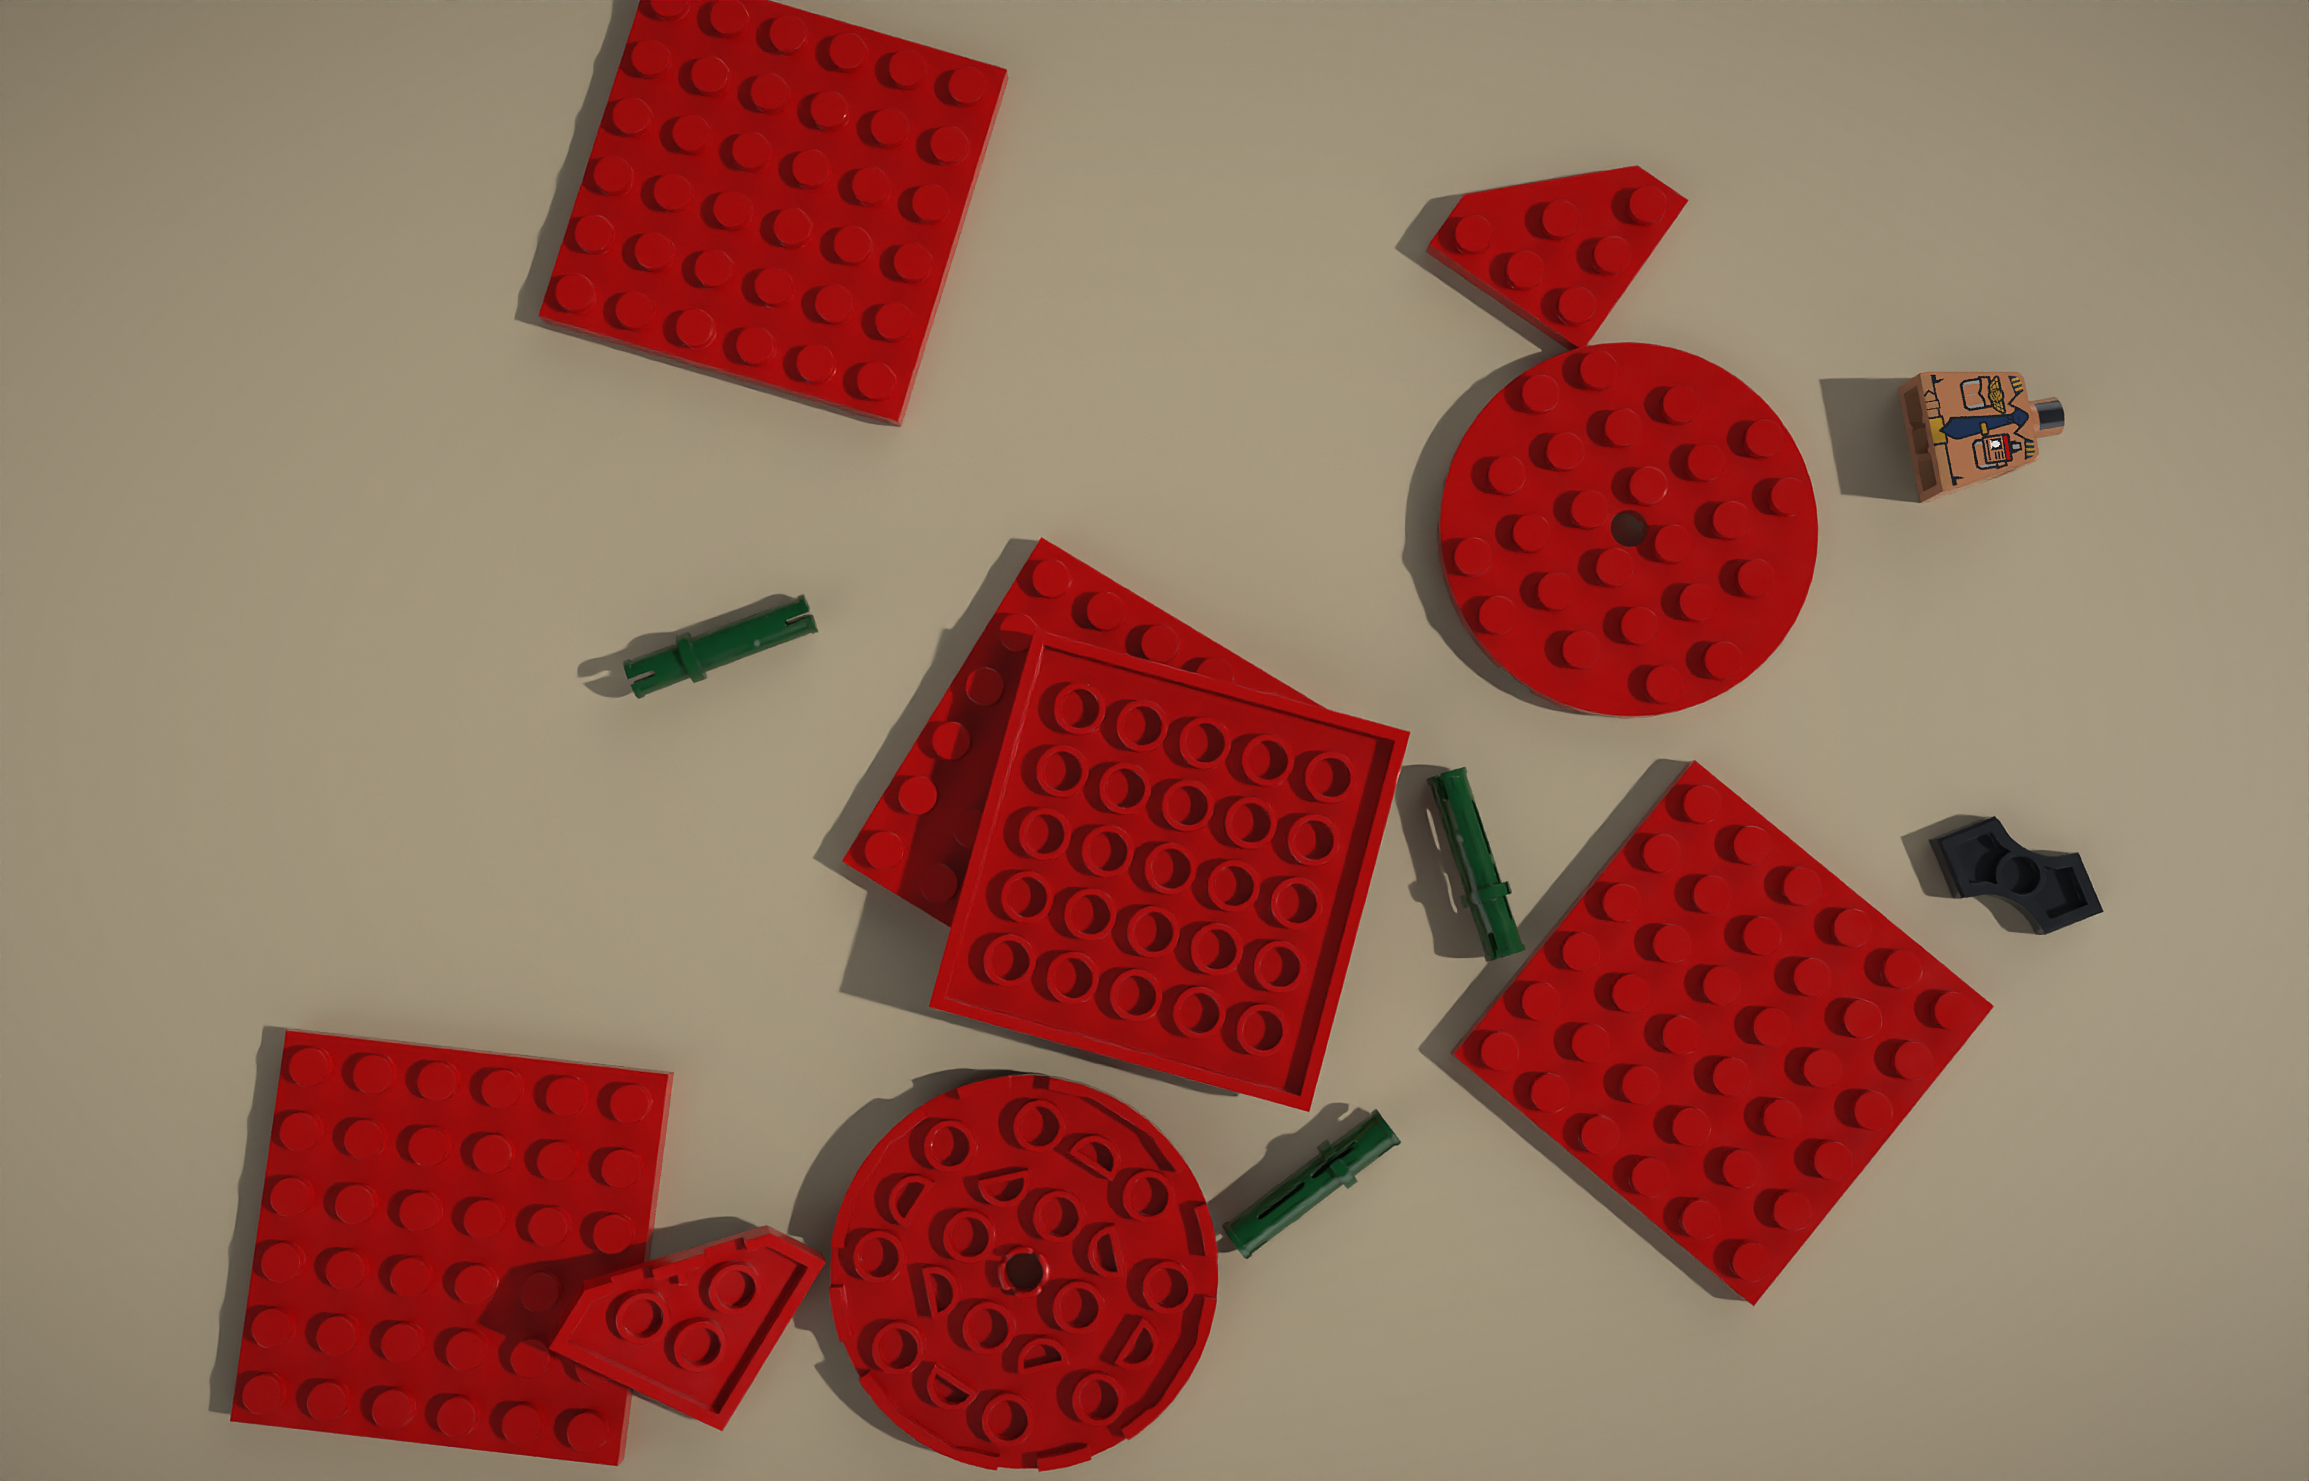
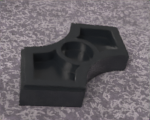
M1995 816L1985 817L1929 839L1953 899L1980 895L2001 899L2023 914L2036 935L2049 934L2104 912L2079 852L2060 856H2046L2032 852L2014 841Z

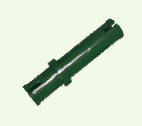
M802 594L798 598L692 637L689 632L676 636V644L632 660H624L623 666L627 679L649 671L655 672L652 675L635 680L634 684L630 685L635 696L641 699L647 694L691 678L693 683L702 681L707 678L706 672L728 665L810 633H818L817 624L813 614L791 623L786 621L809 612L810 606L805 595Z
M1462 767L1426 780L1428 786L1430 785L1465 892L1464 895L1459 896L1463 908L1470 907L1485 953V961L1489 962L1499 957L1503 958L1522 952L1526 948L1522 944L1506 896L1512 893L1509 881L1502 883L1467 777V769Z
M1377 1109L1372 1111L1370 1116L1333 1144L1328 1140L1324 1141L1317 1147L1320 1152L1317 1156L1280 1184L1274 1186L1267 1194L1231 1221H1227L1222 1225L1224 1231L1244 1258H1250L1252 1253L1289 1225L1299 1220L1305 1213L1342 1185L1347 1189L1358 1182L1355 1175L1392 1147L1402 1143Z

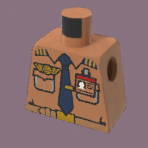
M1923 372L1917 374L1898 388L1920 503L1930 502L2001 477L2037 461L2039 449L2036 438L2059 435L2064 429L2065 417L2060 401L2056 397L2029 401L2024 377L2018 372Z

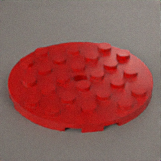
M1635 342L1602 343L1556 355L1531 367L1508 383L1479 412L1462 437L1450 461L1443 482L1439 522L1437 523L1438 556L1446 589L1462 625L1478 648L1498 669L1501 667L1512 678L1530 689V693L1552 704L1575 712L1582 711L1621 719L1648 718L1675 713L1702 704L1727 692L1749 677L1779 647L1794 625L1805 603L1813 579L1818 548L1817 506L1809 473L1791 434L1770 406L1742 380L1704 358L1676 348ZM1617 514L1631 515L1638 522L1643 523L1642 538L1637 546H1623L1613 538L1610 527L1613 518Z
M1009 1074L984 1078L960 1085L937 1095L913 1110L875 1145L859 1167L846 1191L831 1238V1286L829 1287L832 1317L839 1342H843L850 1361L860 1376L858 1381L877 1407L896 1426L916 1441L941 1455L964 1464L988 1470H997L998 1467L1010 1469H1038V1472L1066 1468L1090 1461L1092 1456L1116 1446L1125 1439L1129 1441L1137 1436L1163 1413L1189 1380L1203 1353L1216 1310L1218 1250L1214 1226L1203 1192L1182 1154L1149 1118L1130 1104L1099 1088L1058 1076ZM1028 1253L1037 1256L1043 1268V1276L1036 1285L1029 1288H1021L1009 1280L1006 1273V1264L1014 1255Z

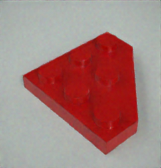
M1638 165L1464 194L1428 244L1426 252L1571 351L1588 345L1689 200Z
M765 1225L591 1278L582 1282L549 1335L548 1349L713 1428L723 1431L826 1261L821 1252Z

